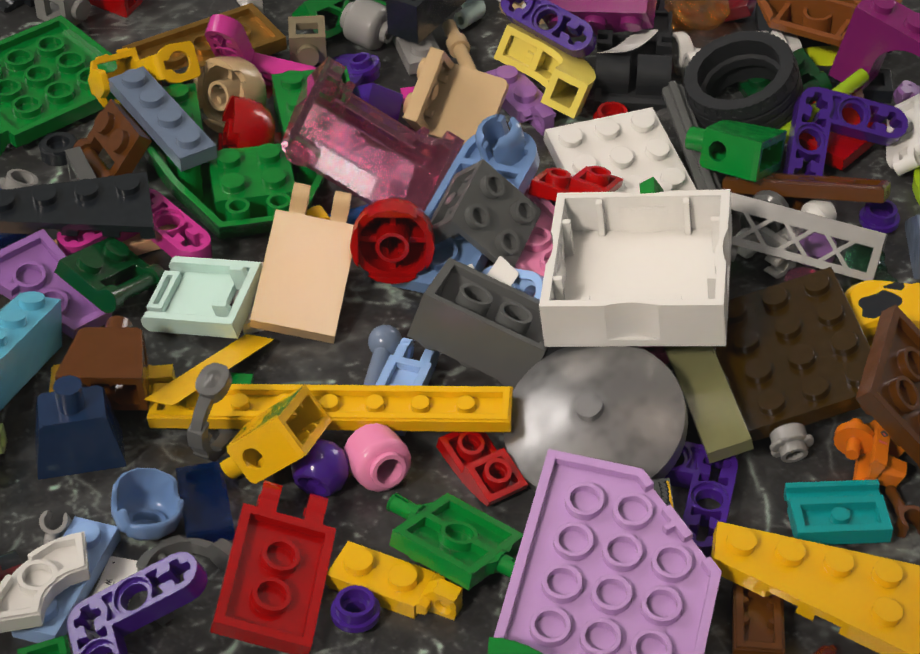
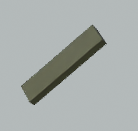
M663 346L682 390L684 400L709 463L754 449L752 438L713 346Z

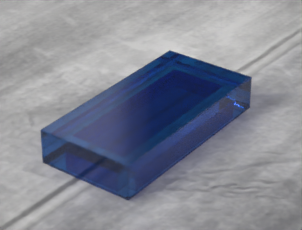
M219 461L175 468L179 496L184 500L182 512L186 537L200 538L213 543L220 538L228 541L233 540L235 534L224 472Z

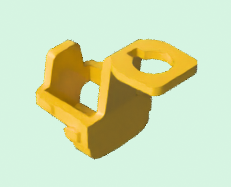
M191 41L165 45L157 54L140 60L136 47L129 49L126 47L116 50V54H105L91 61L88 83L91 94L105 108L108 103L106 97L110 93L108 78L120 75L129 69H137L144 66L157 82L165 80L171 84L197 78L201 75V70L194 45ZM173 52H181L187 57L189 66L185 73L179 74L172 69L166 70L164 62L169 60ZM116 61L117 69L113 72L106 73L105 70L98 69L97 65Z

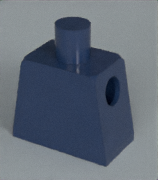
M68 375L60 377L54 382V392L41 393L37 397L35 449L38 480L126 467L122 429L103 387L99 385L82 387V382L78 377Z

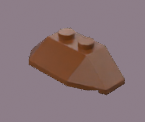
M862 0L756 1L769 28L840 47L854 10ZM895 0V1H897L898 3L902 4V1H903V0Z

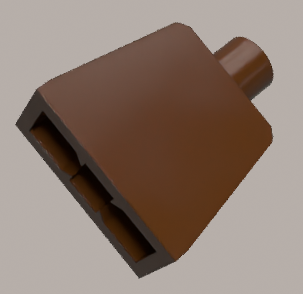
M118 315L108 318L105 327H84L78 330L56 372L55 380L68 375L76 376L81 380L82 387L95 385L103 387L113 410L148 411L149 401L144 399L149 396V360L143 330L133 327L129 319Z

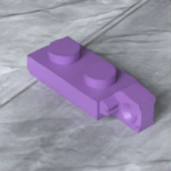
M503 65L484 72L504 78L507 81L509 89L502 108L511 117H515L520 123L528 121L542 136H544L545 129L554 127L556 113L553 108L540 102L543 93L524 73L511 65Z

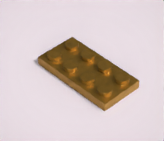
M253 3L220 13L242 24L255 53L271 56L274 53L287 49L286 36ZM210 17L122 46V48L127 47L128 49L136 47L140 60L157 54L165 45L191 41L194 45L200 67H204L207 59L215 57L205 37ZM173 52L169 60L164 62L166 70L172 69L179 74L185 73L189 66L187 57L181 52ZM194 79L187 80V81H184V82H181V83H182V84H189V83L193 82ZM165 80L158 82L162 87L171 85V83Z

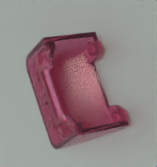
M328 57L308 76L300 92L281 142V148L285 152V157L295 165L306 166L369 205L380 199L395 197L409 200L425 211L458 155L464 140L450 131H446L442 138H432L427 136L430 130L424 126L417 132L409 129L354 95L352 91L356 84L351 81L344 84L341 78L346 67Z

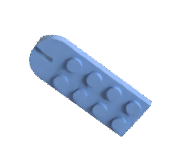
M501 114L489 116L478 125L476 134L464 143L424 211L430 220L454 174L482 159L525 194L531 179H533L538 170L540 159L535 141L522 130L521 123L512 116L509 119L510 131L505 115ZM461 235L455 239L450 237L435 245L432 263L427 269L425 266L422 271L418 272L415 279L405 283L391 284V286L424 293L449 257L464 265L473 264L475 270L479 272L483 271L489 259Z

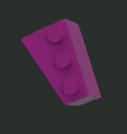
M549 0L589 23L595 35H598V30H613V33L637 32L643 29H652L654 26L657 0ZM547 14L542 18L548 29H552L558 22V16L554 14ZM567 27L564 32L568 34L570 38L584 36L583 33L580 36H576L570 33Z

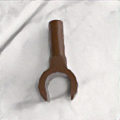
M894 485L887 486L885 493L898 517L894 526L896 536L900 538L906 537L909 530L908 523L915 526L917 533L920 535V507L905 505Z

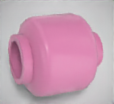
M373 423L362 426L355 430L348 438L344 447L349 461V472L367 490L382 492L392 489L400 484L411 467V455L407 445L386 425Z

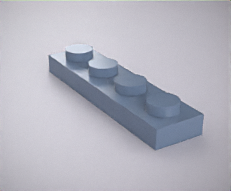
M144 66L137 69H129L120 75L108 78L110 92L181 172L217 158L216 144Z

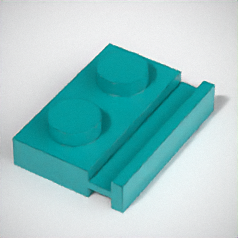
M879 480L785 483L783 497L788 505L787 513L793 538L825 545L891 542L893 526L884 496L880 495Z

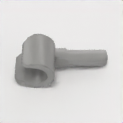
M46 510L41 514L39 525L45 532L44 544L63 537L72 522L66 512L63 515L62 525L55 530L49 529L52 512Z

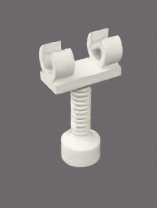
M811 199L801 209L803 212L833 220L837 218L836 209L830 200ZM751 226L750 228L741 229L735 237L751 229ZM767 227L759 230L767 245L778 248L792 240L786 227L777 233ZM792 227L796 236L807 231ZM755 233L745 238L746 240L760 243ZM795 245L785 249L786 251L798 254V248ZM738 246L737 253L747 259L752 257L756 251ZM766 254L767 256L764 259L772 264L765 268L764 271L776 279L783 277L789 269L792 270L796 267V262L769 254Z

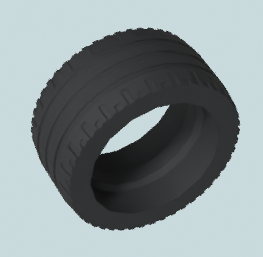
M763 31L734 32L706 44L689 61L683 77L687 103L694 113L698 127L703 129L721 120H732L780 129L792 120L796 100L804 92L798 63L789 45L783 39L781 40L780 37ZM752 78L773 80L763 90L746 98L733 100L715 98L725 88L742 80Z

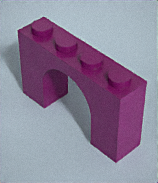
M862 0L854 10L828 75L842 82L862 68L869 75V81L860 87L863 91L877 77L889 51H906L920 57V13L912 11L895 0Z

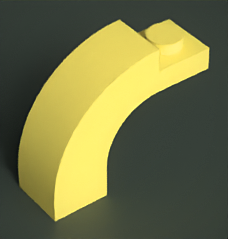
M513 23L506 26L494 55V59L506 65L514 66L518 71L541 83L546 89L540 102L573 119L581 113L596 79L594 69L584 58L570 56Z

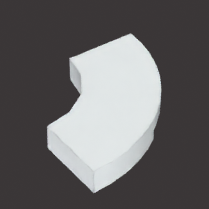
M84 531L57 538L40 546L27 555L28 560L17 568L12 575L7 574L0 582V633L43 626L46 609L58 594L71 585L90 580L87 542Z

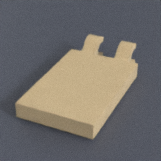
M294 182L289 211L278 209L275 211L249 327L334 344L352 261L350 240L353 224L347 223L352 194L335 191L330 220L308 216L306 213L311 185Z

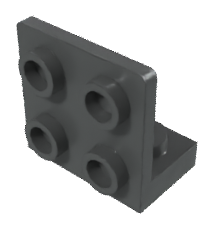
M482 159L454 174L431 218L435 245L450 237L455 239L461 235L494 264L498 257L502 256L512 267H515L540 217L541 209Z

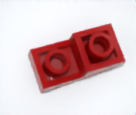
M586 166L573 177L567 170L546 168L531 179L528 194L556 201L557 193L615 192L622 186L623 179L611 175L610 170L601 166Z
M450 432L438 438L436 447L445 461L470 492L487 507L527 489V481L506 449L497 450L485 432Z

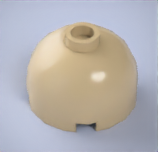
M239 56L209 58L205 61L204 67H200L201 75L194 78L193 83L196 84L199 108H203L205 115L208 117V119L203 121L208 127L218 133H223L226 122L222 121L226 104L232 95L250 98L262 103L264 106L266 104V85L262 74L254 64Z

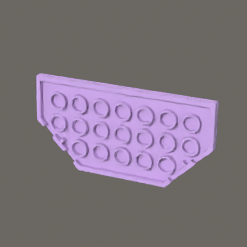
M548 449L494 637L522 643L543 654H705L722 571L710 556L706 558L692 539L693 533L671 504L667 506L653 488L654 482L644 469Z

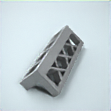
M730 192L731 210L744 213L751 226V229L737 237L732 236V245L820 269L832 267L834 273L864 281L874 280L881 253L884 251L888 237L886 233ZM751 216L766 220L756 225ZM773 222L784 224L792 240L778 248L768 246L759 231ZM792 227H796L807 231L799 236H796ZM755 233L760 243L749 241L745 238ZM813 233L825 235L833 251L819 259L808 257L800 241ZM833 238L844 240L848 243L838 248ZM795 244L801 254L786 251L785 249ZM855 244L873 248L867 272L849 268L841 252ZM836 255L842 266L826 262V260Z

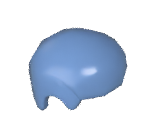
M135 468L122 473L113 484L111 495V515L122 533H126L128 537L139 541L159 540L174 533L183 517L182 511L184 507V500L180 498L178 493L177 480L172 475L156 468Z

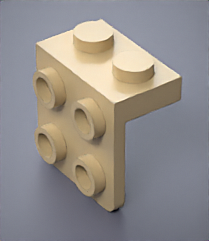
M430 47L427 57L422 58L418 65V80L414 90L405 98L403 118L417 132L463 146L469 138L476 134L478 125L484 119L499 114L509 85L504 78L455 64L445 51Z

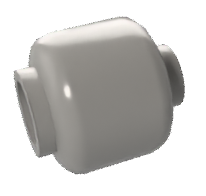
M355 0L345 6L340 17V26L343 29L344 37L348 41L368 50H377L384 43L387 44L392 40L394 35L388 34L385 5L374 0Z

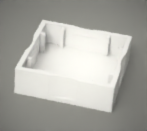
M730 189L670 190L646 194L623 192L557 193L551 228L553 249L545 266L539 303L545 347L726 346L732 245Z

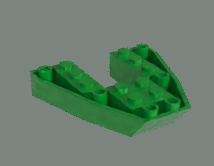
M326 66L321 69L289 70L284 73L271 74L274 113L278 132H281L282 135L281 143H266L260 146L236 149L225 148L217 151L216 159L182 172L151 137L152 142L143 156L170 193L217 238L225 239L270 233L276 209L289 211L294 182L311 185L308 209H310L328 175L352 90L347 66ZM174 83L164 86L163 88L203 130L196 84Z

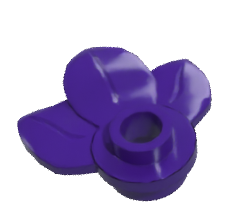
M368 52L333 57L330 63L322 64L317 68L347 66L353 87L376 80L380 76L381 62L378 56Z

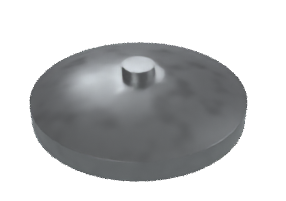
M637 346L564 347L540 360L518 382L513 390L511 432H503L509 456L527 481L528 487L536 493L548 449L642 468L651 480L665 478L676 464L685 445L688 415L684 396L677 379L671 370L652 353Z

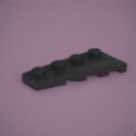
M147 172L127 173L117 176L41 184L14 189H1L0 233L33 234L41 229H56L61 232V235L78 236L80 230L102 231L103 237L120 238L122 232H140L142 239H156Z

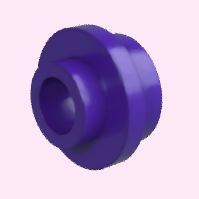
M886 200L884 203L867 202L860 210L859 223L863 228L890 233L898 228L900 215L897 212V206L890 200Z
M353 585L342 589L331 604V619L337 628L348 633L368 631L377 624L380 618V603L368 588Z

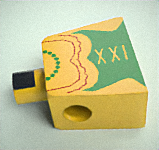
M304 384L242 427L226 446L227 452L220 456L219 463L221 469L231 479H236L244 474L249 482L257 484L306 456L332 420Z

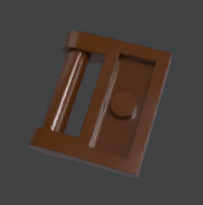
M110 99L104 110L97 115L94 126L88 136L78 140L73 148L81 147L96 178L127 173L132 174L152 140L121 103ZM103 148L115 162L111 169L107 167L99 156Z

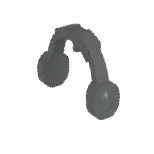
M211 363L205 366L196 379L195 387L199 397L191 424L187 430L188 446L194 451L193 454L216 462L227 451L226 446L241 430L218 429L220 435L211 445L209 444L213 436L208 432L209 422L207 420L214 403L219 402L225 397L232 384V376L228 367L219 363Z
M180 535L172 536L160 541L158 545L143 553L136 563L137 572L177 552H188L191 555L194 553L208 557L219 569L225 572L232 543L224 538H220L213 543L200 538H183ZM141 591L139 595L142 605L146 601L147 591ZM174 612L168 613L155 620V622L159 625H165L174 618Z

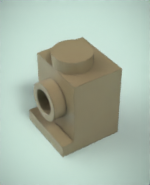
M324 15L288 17L290 61L314 66L317 63H326ZM318 29V33L296 34V30Z

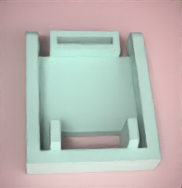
M184 256L172 257L169 263L170 271H164L146 306L148 311L144 313L141 319L143 327L152 332L238 339L254 304L262 263ZM236 290H240L231 308L230 303Z

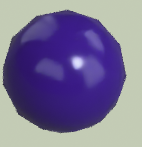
M318 439L306 456L291 464V473L295 484L307 494L312 493L323 497L340 491L346 484L350 471L345 451L335 442Z

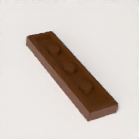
M772 173L757 182L727 175L723 178L722 189H730V192L736 194L755 195L762 190H771L777 192L782 197L884 203L890 196L891 182L883 179Z

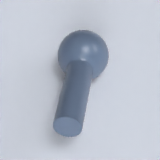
M380 325L371 331L368 338V346L373 354L363 385H375L390 354L394 355L400 340H402L401 333L395 327Z

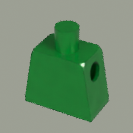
M721 120L707 126L706 129L691 126L686 135L685 148L701 152L699 163L703 168L757 182L781 168L787 131L732 120Z

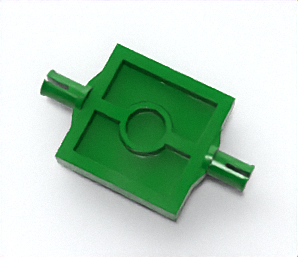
M397 492L389 498L386 506L387 511L393 512L406 520L392 529L389 544L391 547L467 590H470L490 574L500 572L511 578L516 561L513 557L518 554L523 533L449 493H446L434 502L417 505Z

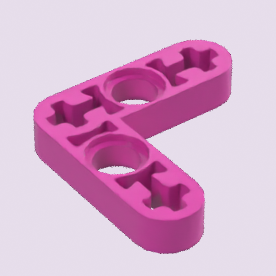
M213 14L210 17L205 37L215 57L239 56L254 64L262 74L266 86L272 87L271 74L284 73L289 70L305 71L318 69L310 65L255 53L240 22L221 14Z
M149 188L156 239L150 240L170 257L212 258L211 237L209 233L160 192ZM173 224L178 226L172 230L159 229L164 225ZM80 230L78 236L61 235V232L57 233L58 247L66 256L108 238L103 237L102 231ZM122 232L120 238H114L123 242L140 232Z

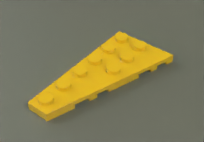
M717 522L713 533L711 558L722 571V577L762 597L773 594L798 606L795 613L813 621L815 615L841 627L838 634L879 654H920V565Z

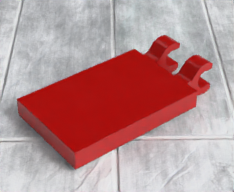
M264 480L256 506L243 503L210 633L288 654H309L313 643L337 528L323 525L328 498L310 493L302 518L276 512L283 485Z

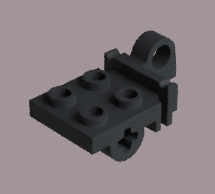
M655 11L653 28L643 30L658 29V32L642 46L627 52L596 54L594 112L597 111L602 103L619 102L627 107L628 112L653 107L656 115L669 114L662 95V88L668 86L671 81L672 11ZM598 30L597 52L607 51L616 47L630 35L613 34V30Z

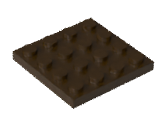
M832 267L729 300L726 346H713L752 438V442L770 437V433L774 429L788 423H801L805 426L861 408L855 398L871 347Z

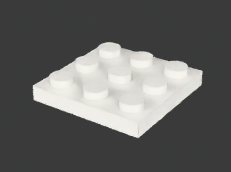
M653 107L545 129L543 140L556 167L567 170L572 177L586 166H601L610 170L611 175L623 179L622 186L615 192L639 187V183L652 177L657 182L667 181L671 183L672 190H697Z

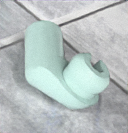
M467 0L461 5L462 9L455 13L453 19L460 29L473 24L485 15L486 5L484 0Z

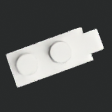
M920 93L894 105V107L899 108L905 113L908 119L906 133L896 143L886 145V161L889 167L894 169L899 176L920 167ZM887 119L886 131L891 133L895 128L890 126V120Z

